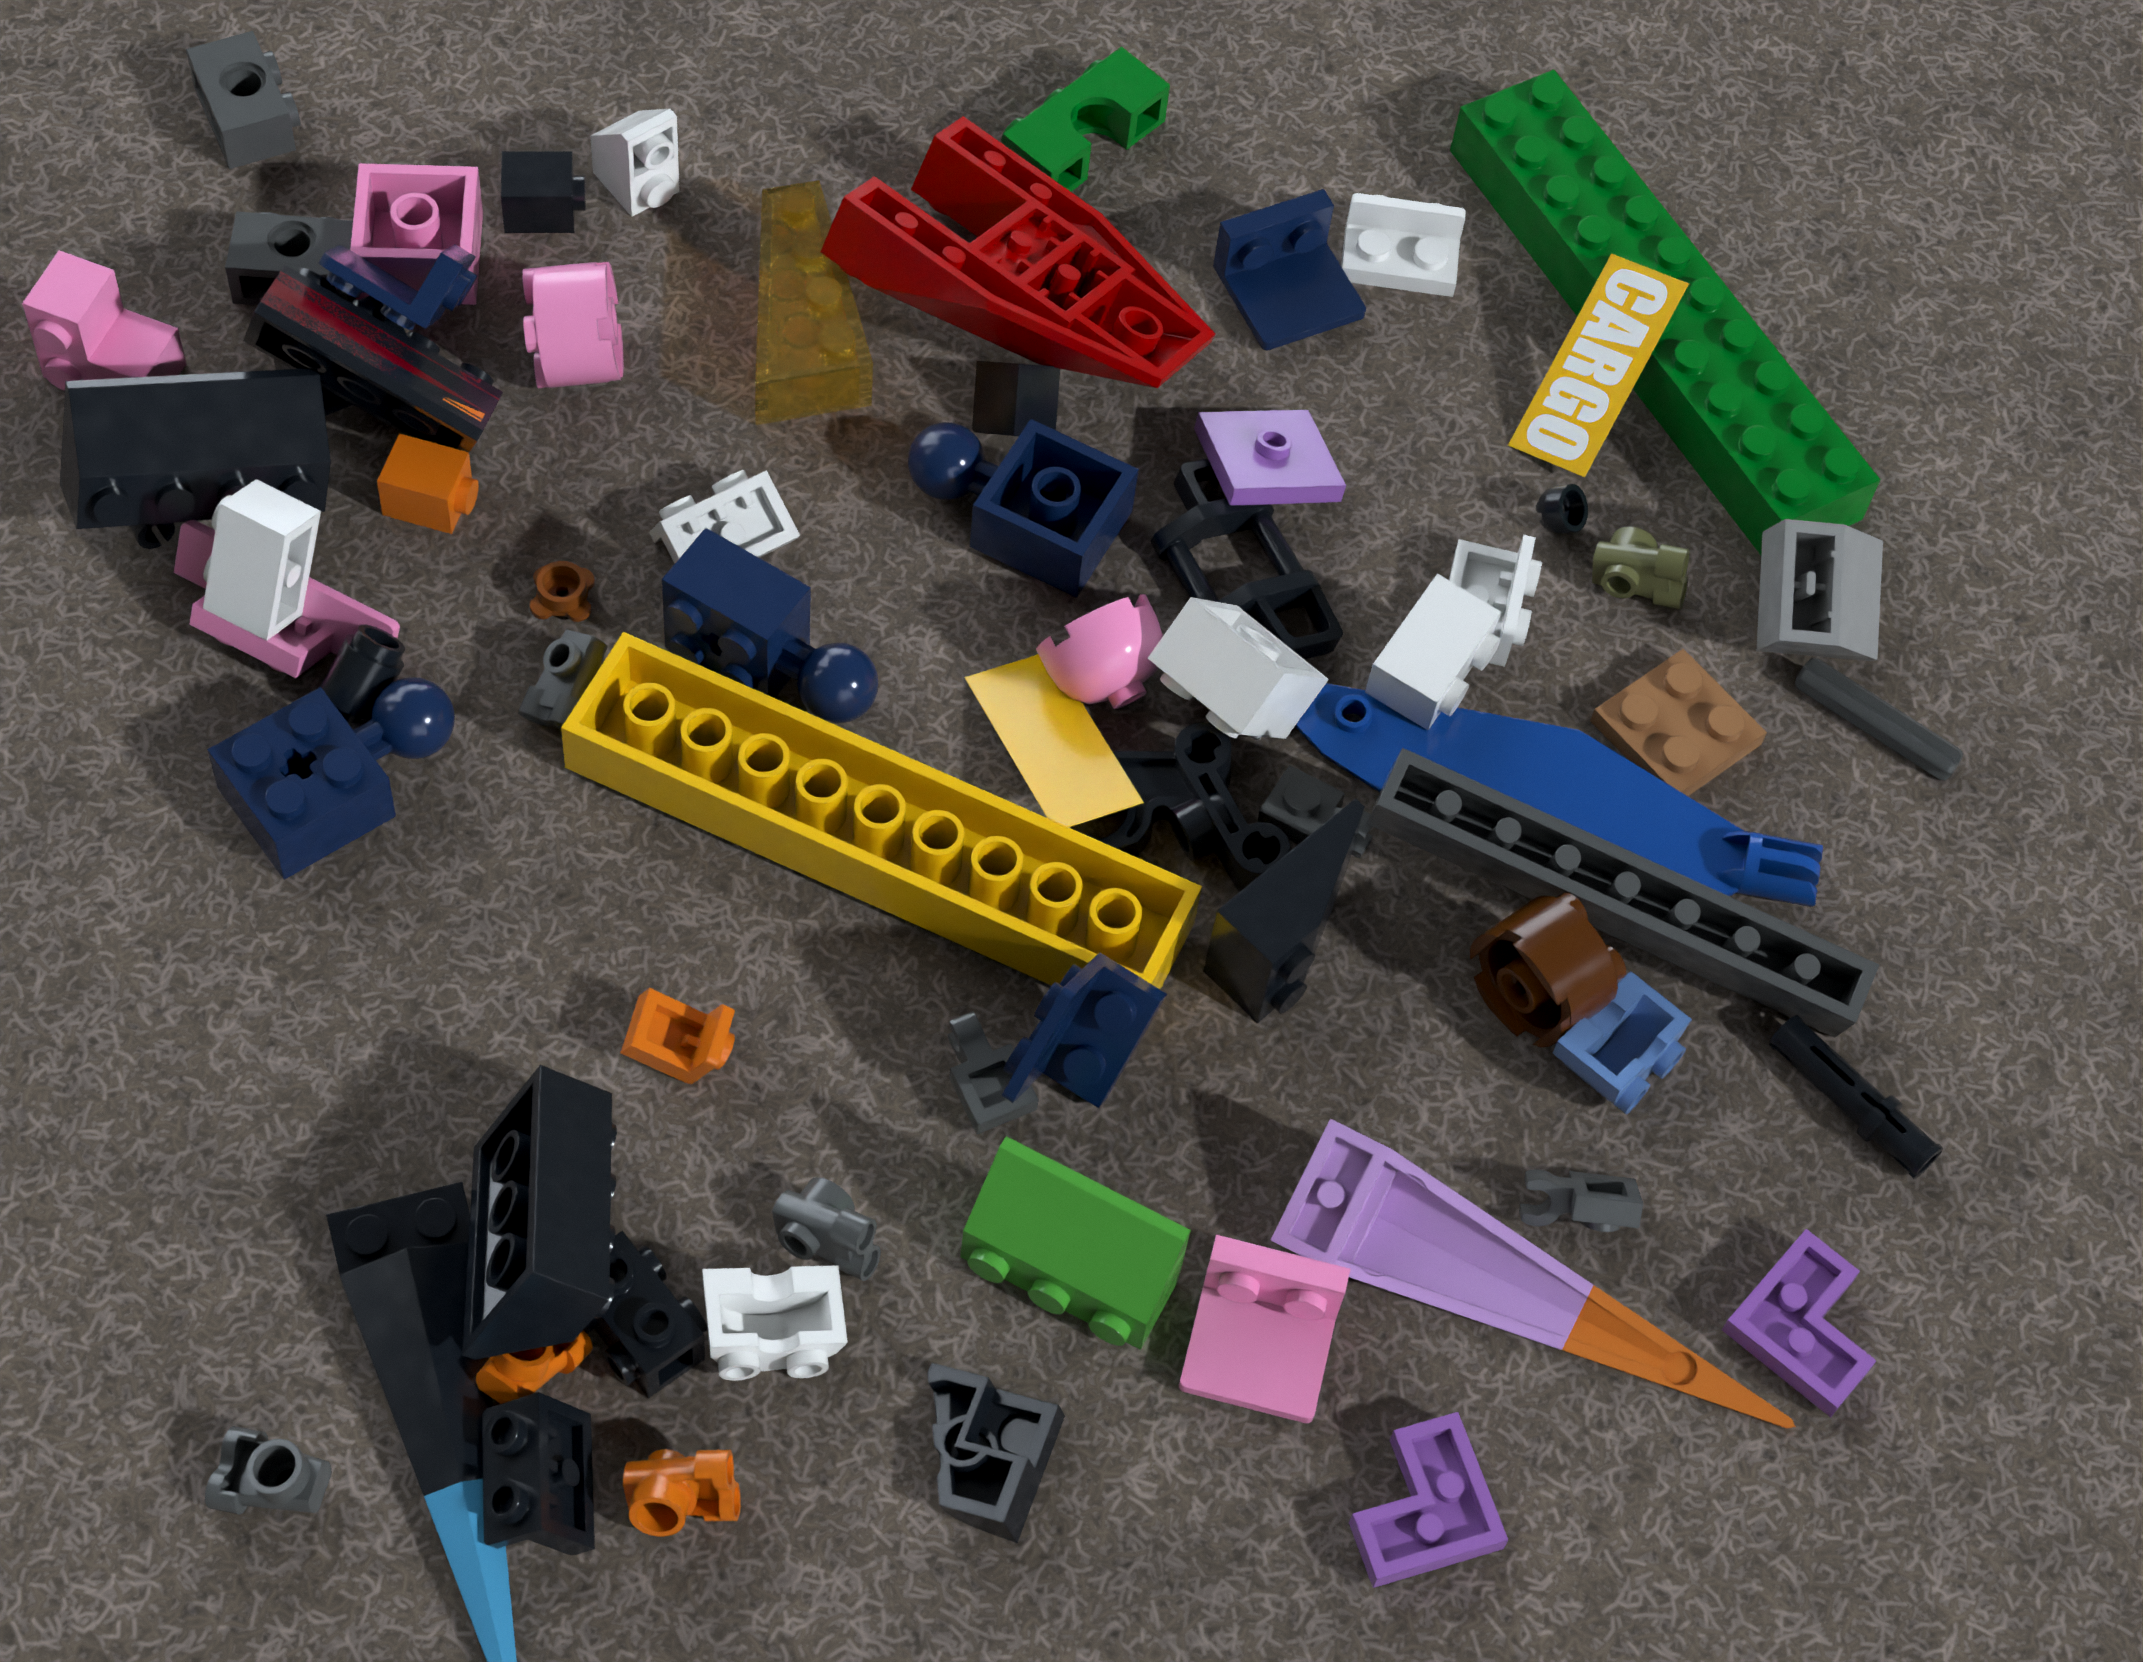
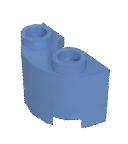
M1630 971L1618 983L1615 999L1589 1020L1583 1018L1557 1041L1553 1054L1567 1068L1624 1114H1628L1648 1091L1650 1084L1646 1079L1654 1072L1663 1079L1681 1059L1686 1048L1677 1041L1692 1019Z

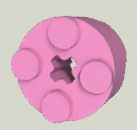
M589 262L523 269L525 300L527 305H534L533 316H524L523 318L524 338L528 353L539 352L534 353V372L537 387L555 388L621 380L620 377H623L624 372L621 324H617L615 304H618V297L610 263Z

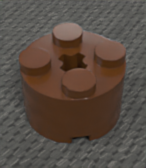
M1567 892L1561 893L1557 897L1544 895L1532 899L1478 936L1470 948V960L1479 955L1482 972L1474 976V980L1488 1008L1514 1035L1519 1036L1524 1031H1527L1540 1038L1532 1045L1541 1048L1554 1045L1577 1022L1583 1018L1589 1020L1615 999L1618 982L1626 976V966L1621 955L1611 946L1605 945L1598 932L1588 921L1587 912L1583 904L1577 897Z

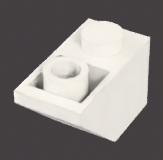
M671 109L637 111L591 135L593 173L631 217L650 207L656 208L664 205L674 194L680 192L677 116Z

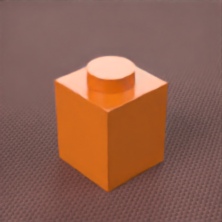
M400 433L377 479L383 516L449 534L453 533L461 513L469 515L473 510L479 488L478 480L472 478L469 452Z

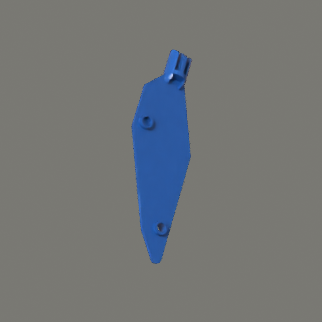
M1328 683L1324 685L1295 725L1323 757L1378 792L1381 791L1401 749L1405 748L1725 895L1731 896L1738 893L1807 907H1813L1816 904L1817 888L1815 886L1818 884L1821 867L1819 862L1822 860L1823 845L1744 831L1578 729L1457 707L1451 716L1441 711L1430 729L1426 730L1365 693V690ZM1354 713L1359 715L1362 720L1350 722L1343 716Z

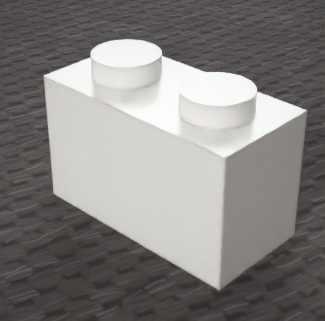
M257 479L235 494L224 497L216 507L212 517V527L215 530L212 554L205 565L203 578L207 582L203 609L266 641L302 616L321 511Z
M1437 573L1373 663L1365 693L1426 730H1429L1441 711L1451 716L1457 709L1469 688V684L1463 680L1471 668L1474 666L1482 671L1493 657L1501 641L1499 637L1494 635L1501 611Z

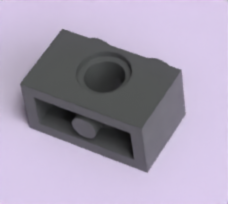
M253 31L186 49L194 89L229 169L296 150L292 128L300 126L301 122L291 92L280 93L278 85L282 84V78L276 58L272 51L262 52Z
M236 211L225 265L232 303L258 305L285 265L295 271H298L299 268L309 269L326 279L330 271L322 267L318 262L325 251L338 245L350 250L353 220H340L333 217L289 216L272 212L250 213ZM331 284V292L348 302L354 300L353 296Z

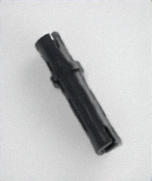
M1795 1015L1791 1017L1773 1035L1769 1046L1773 1050H1777L1820 1092L1859 1126L1856 1133L1863 1140L1869 1142L1873 1139L1904 1167L1913 1179L1924 1173L1940 1156L1943 1147L1939 1143L1936 1144L1900 1111L1902 1103L1893 1095L1887 1098L1882 1095L1842 1056L1836 1053L1802 1021L1800 1016Z

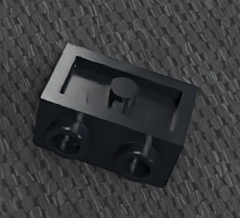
M540 1392L487 1408L482 1415L484 1543L498 1549L530 1540L568 1555H577L594 1550L591 1414Z

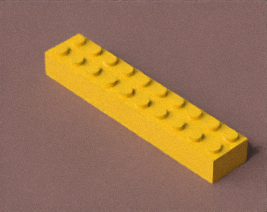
M625 632L621 634L561 727L565 768L1051 986L1054 982L1060 984L1073 964L1083 969L1101 952L1153 986L1161 989L1195 923L1202 890L1201 885Z

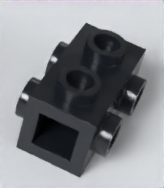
M621 1231L615 1235L614 1244L610 1252L609 1277L613 1278L615 1282L611 1304L605 1314L599 1319L593 1318L584 1331L588 1333L593 1329L596 1330L609 1347L603 1351V1354L616 1377L625 1386L635 1381L649 1399L705 1360L703 1333L708 1328L703 1316L693 1302L686 1296L677 1300L663 1283L667 1279V1275L652 1250L646 1245L637 1249L626 1234Z

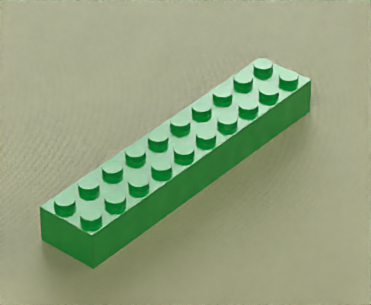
M1553 69L1461 106L1450 152L1576 316L1580 313L1611 254L1689 283L1633 390L1758 553L1761 555L1763 531L1784 519L1844 524L1847 526L1863 520L1881 479L1558 73Z

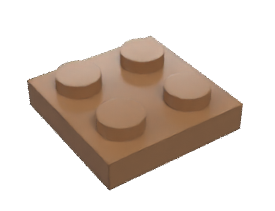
M1684 649L1595 708L1590 720L1629 761L1686 796L1691 795L1762 745L1767 734Z

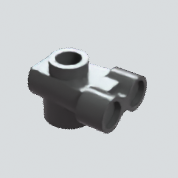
M566 629L562 638L552 642L546 649L543 657L545 669L536 686H529L518 714L542 726H554L561 729L606 658L604 656L608 646L592 635Z
M815 1177L809 1181L800 1194L791 1190H786L781 1194L773 1207L772 1215L779 1242L790 1254L803 1260H809L816 1254L834 1263L835 1266L838 1265L840 1271L862 1281H866L872 1276L881 1255L880 1247L873 1244L877 1228L876 1221L856 1212L851 1197L840 1186L825 1178Z
M232 1426L223 1439L219 1466L208 1480L205 1491V1504L209 1509L238 1515L244 1513L248 1506L317 1513L332 1474L331 1465L326 1460L303 1454L294 1443L288 1440L272 1439L268 1441L266 1432Z

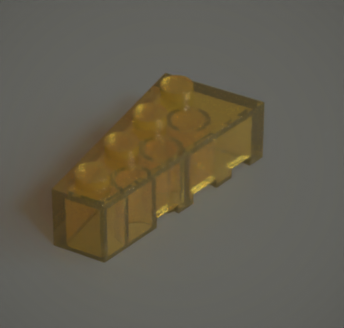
M819 180L762 189L755 376L756 425L872 406L873 361L848 276L839 265L820 252L832 221Z

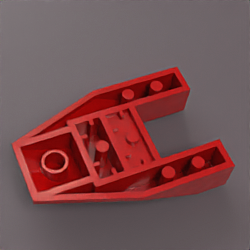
M964 116L934 135L911 190L928 201L935 211L949 216L976 235L977 238L968 243L874 176L843 197L820 251L839 265L847 275L859 279L867 286L1039 365L1054 366L1059 369L1159 388L1207 347L1216 334L1102 213Z

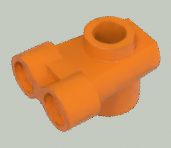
M583 1330L573 1342L492 1356L477 1373V1386L479 1390L500 1404L533 1394L558 1372L563 1374L573 1372L591 1353L593 1349L592 1341Z
M661 1449L651 1453L647 1460L628 1461L625 1465L623 1489L629 1509V1520L636 1529L645 1534L657 1537L674 1535L684 1527L687 1515L704 1516L705 1522L738 1521L741 1494L739 1483L734 1478V1460L731 1450H698L696 1456L685 1457L677 1451Z

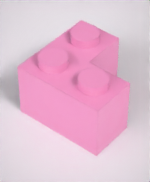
M59 250L22 303L43 377L64 391L65 381L179 375L186 365L178 328L124 309L115 272L110 268Z

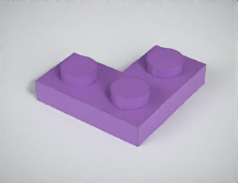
M1807 1229L1804 1230L1749 1294L1722 1328L1724 1333L1830 1418L1876 1362L1873 1357L1823 1319L1853 1283L1860 1271Z
M1455 1412L1393 1430L1390 1443L1411 1497L1353 1513L1349 1521L1372 1587H1379L1504 1549L1508 1542V1537L1459 1413Z

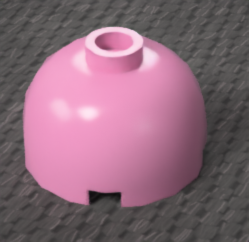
M1140 594L1134 607L1129 597L1097 608L1065 626L1070 638L1055 646L1051 636H1049L1036 648L1048 674L1063 693L1073 700L1086 704H1096L1109 700L1113 709H1118L1138 700L1147 693L1142 683L1150 678L1159 668L1148 657L1163 637L1157 616L1146 594Z

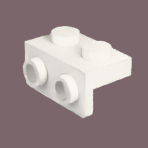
M1523 535L1518 553L1461 539L1458 540L1449 581L1501 611L1494 631V635L1499 637L1501 641L1489 661L1490 664L1505 667L1512 644L1524 645L1532 610L1521 608L1523 596L1534 597L1542 566L1541 561L1531 559L1536 537Z

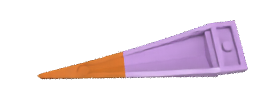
M1333 1119L1329 1120L1271 1241L1300 1256L1350 1268V1278L1546 1344L1784 1428L1796 1427L1792 1418L1393 1149Z

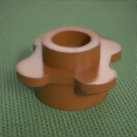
M555 561L535 571L533 579L537 586L536 597L530 601V611L536 618L544 620L551 616H565L574 622H580L590 616L591 604L587 601L588 591L595 585V578L590 570L580 568L572 562ZM567 591L568 594L564 597H560L557 595V592Z

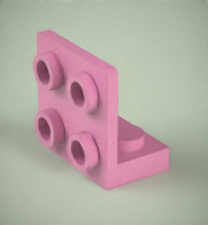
M1216 1235L1179 1382L1180 1390L1185 1393L1302 1423L1312 1422L1317 1407L1335 1321L1346 1292L1350 1268Z

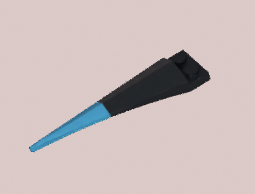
M463 1182L326 1214L343 1289L415 1472L486 1661L517 1662L506 1546L496 1549L484 1543L482 1415L487 1408L493 1407L492 1398L479 1390L476 1383V1375L488 1361V1357L475 1360L463 1356L470 1212Z

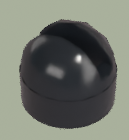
M1575 484L1559 485L1544 491L1536 504V511L1542 513L1540 523L1550 532H1578L1587 522L1588 502L1583 490Z

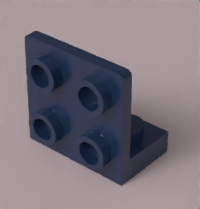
M1324 189L1220 222L1213 268L1263 350L1268 351L1361 320L1365 317V304L1327 244L1334 204Z
M1101 952L1083 969L1073 964L1061 983L1054 982L1041 1000L1034 1014V1017L1041 1021L1029 1039L1024 1036L1007 1060L1003 1071L1011 1075L1012 1078L1002 1093V1097L1014 1103L1043 1073L1099 1108L1112 1091L1167 994Z

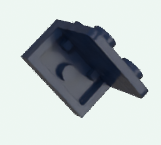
M456 244L440 253L419 291L341 245L325 251L318 262L322 267L330 271L326 277L329 283L356 298H359L362 292L367 293L384 304L380 312L385 317L408 330H413L416 324L426 329L440 319L445 309L453 312L456 306L459 307L477 278L476 274L469 271L476 256Z

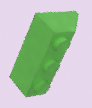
M1006 1136L997 1151L963 1230L960 1257L967 1260L971 1270L980 1277L994 1283H1002L1003 1280H1006L1027 1291L1031 1301L1045 1311L1053 1314H1063L1066 1311L1089 1323L1090 1330L1105 1342L1117 1346H1122L1126 1342L1141 1350L1178 1283L1191 1230Z

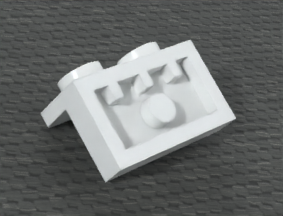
M1355 193L1352 195L1345 227L1341 267L1351 283L1453 297L1457 281L1460 238L1465 223L1466 211L1463 208L1445 206L1439 203H1424L1389 198L1383 195Z
M744 470L736 472L712 485L716 495L695 504L691 495L671 503L659 511L662 521L649 532L654 543L663 540L674 563L678 561L705 528L710 529L759 558L796 540L800 536L767 470L749 479Z

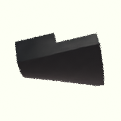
M931 1363L927 1375L928 1383L934 1394L936 1424H932L934 1447L938 1451L941 1470L937 1475L939 1505L947 1514L976 1529L1018 1543L1065 1415L1057 1404L996 1389L989 1377Z

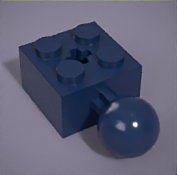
M1030 419L999 466L985 460L983 447L973 432L962 425L951 422L937 423L921 431L914 439L908 455L910 475L917 487L925 494L941 500L957 499L970 492L979 496L973 504L970 535L971 548L1076 598L1133 510L1139 469L1033 419Z
M705 528L662 578L665 648L669 652L773 698L793 678L797 681L799 696L807 710L812 715L830 723L853 721L865 714L872 706L878 692V675L872 660L866 653L853 645L840 642L825 644L816 649L810 646L811 587L708 528Z
M409 677L399 679L383 689L374 703L372 720L353 730L320 687L207 750L217 788L285 880L396 817L389 777L376 760L389 753L408 759L424 758L436 753L447 743L452 734L455 714L450 698L441 687L423 678Z

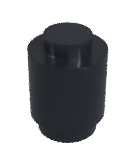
M360 625L355 635L346 636L320 687L347 722L359 723L361 719L372 720V710L377 697L383 689L397 680L404 667L401 657L405 651V646L393 635L371 625Z

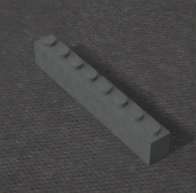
M1405 748L1401 749L1393 763L1366 824L1530 899L1544 895L1557 897L1564 892L1571 893L1583 904L1587 912L1588 921L1594 928L1786 1016L1793 1017L1798 1015L1806 1025L1832 1037H1837L1857 1022L1879 967V964Z

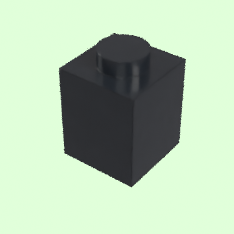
M502 151L501 205L504 233H575V211H586L585 175H574L572 151Z

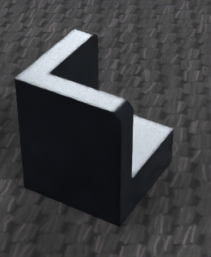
M977 361L972 420L973 431L976 433L1020 436L1030 419L1056 430L1060 369L1044 365Z

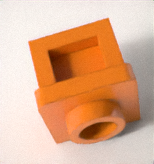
M648 988L638 996L621 1054L682 1082L693 1084L711 1070H719L727 1061L735 1041V1035L729 1032L735 1009L721 1004L712 1012L706 1014L652 988Z

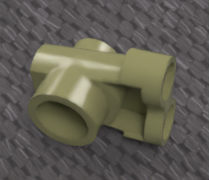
M1622 527L1613 533L1610 542H1598L1593 557L1592 583L1602 585L1609 595L1616 598H1629L1635 594L1653 599V604L1681 610L1688 587L1687 568L1690 550L1661 544L1660 548H1658L1656 540L1647 531L1637 527Z

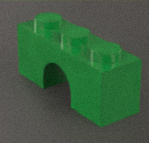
M1121 46L1104 60L1098 59L1092 62L1082 76L1064 89L1058 88L1054 90L1040 107L1025 118L1018 117L1013 120L1005 129L1001 143L1072 192L1088 179L1092 143L1082 135L1090 133L1102 134L1112 138L1126 150L1165 122L1170 84Z

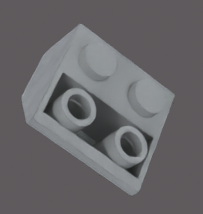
M1784 519L1763 531L1756 651L1876 661L1878 658L1883 541L1844 524Z

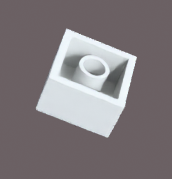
M1190 597L1148 657L1152 663L1164 672L1160 680L1167 688L1187 700H1191L1194 696L1210 709L1206 715L1208 721L1217 729L1233 738H1237L1240 734L1248 735L1255 740H1260L1261 737L1286 739L1329 680L1237 605Z

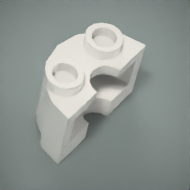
M838 1265L790 1267L783 1273L768 1276L753 1274L750 1268L702 1269L710 1357L718 1363L719 1376L722 1379L732 1381L745 1380L755 1377L761 1371L787 1369V1374L794 1378H811L825 1373L829 1369L828 1357L838 1353L848 1343Z

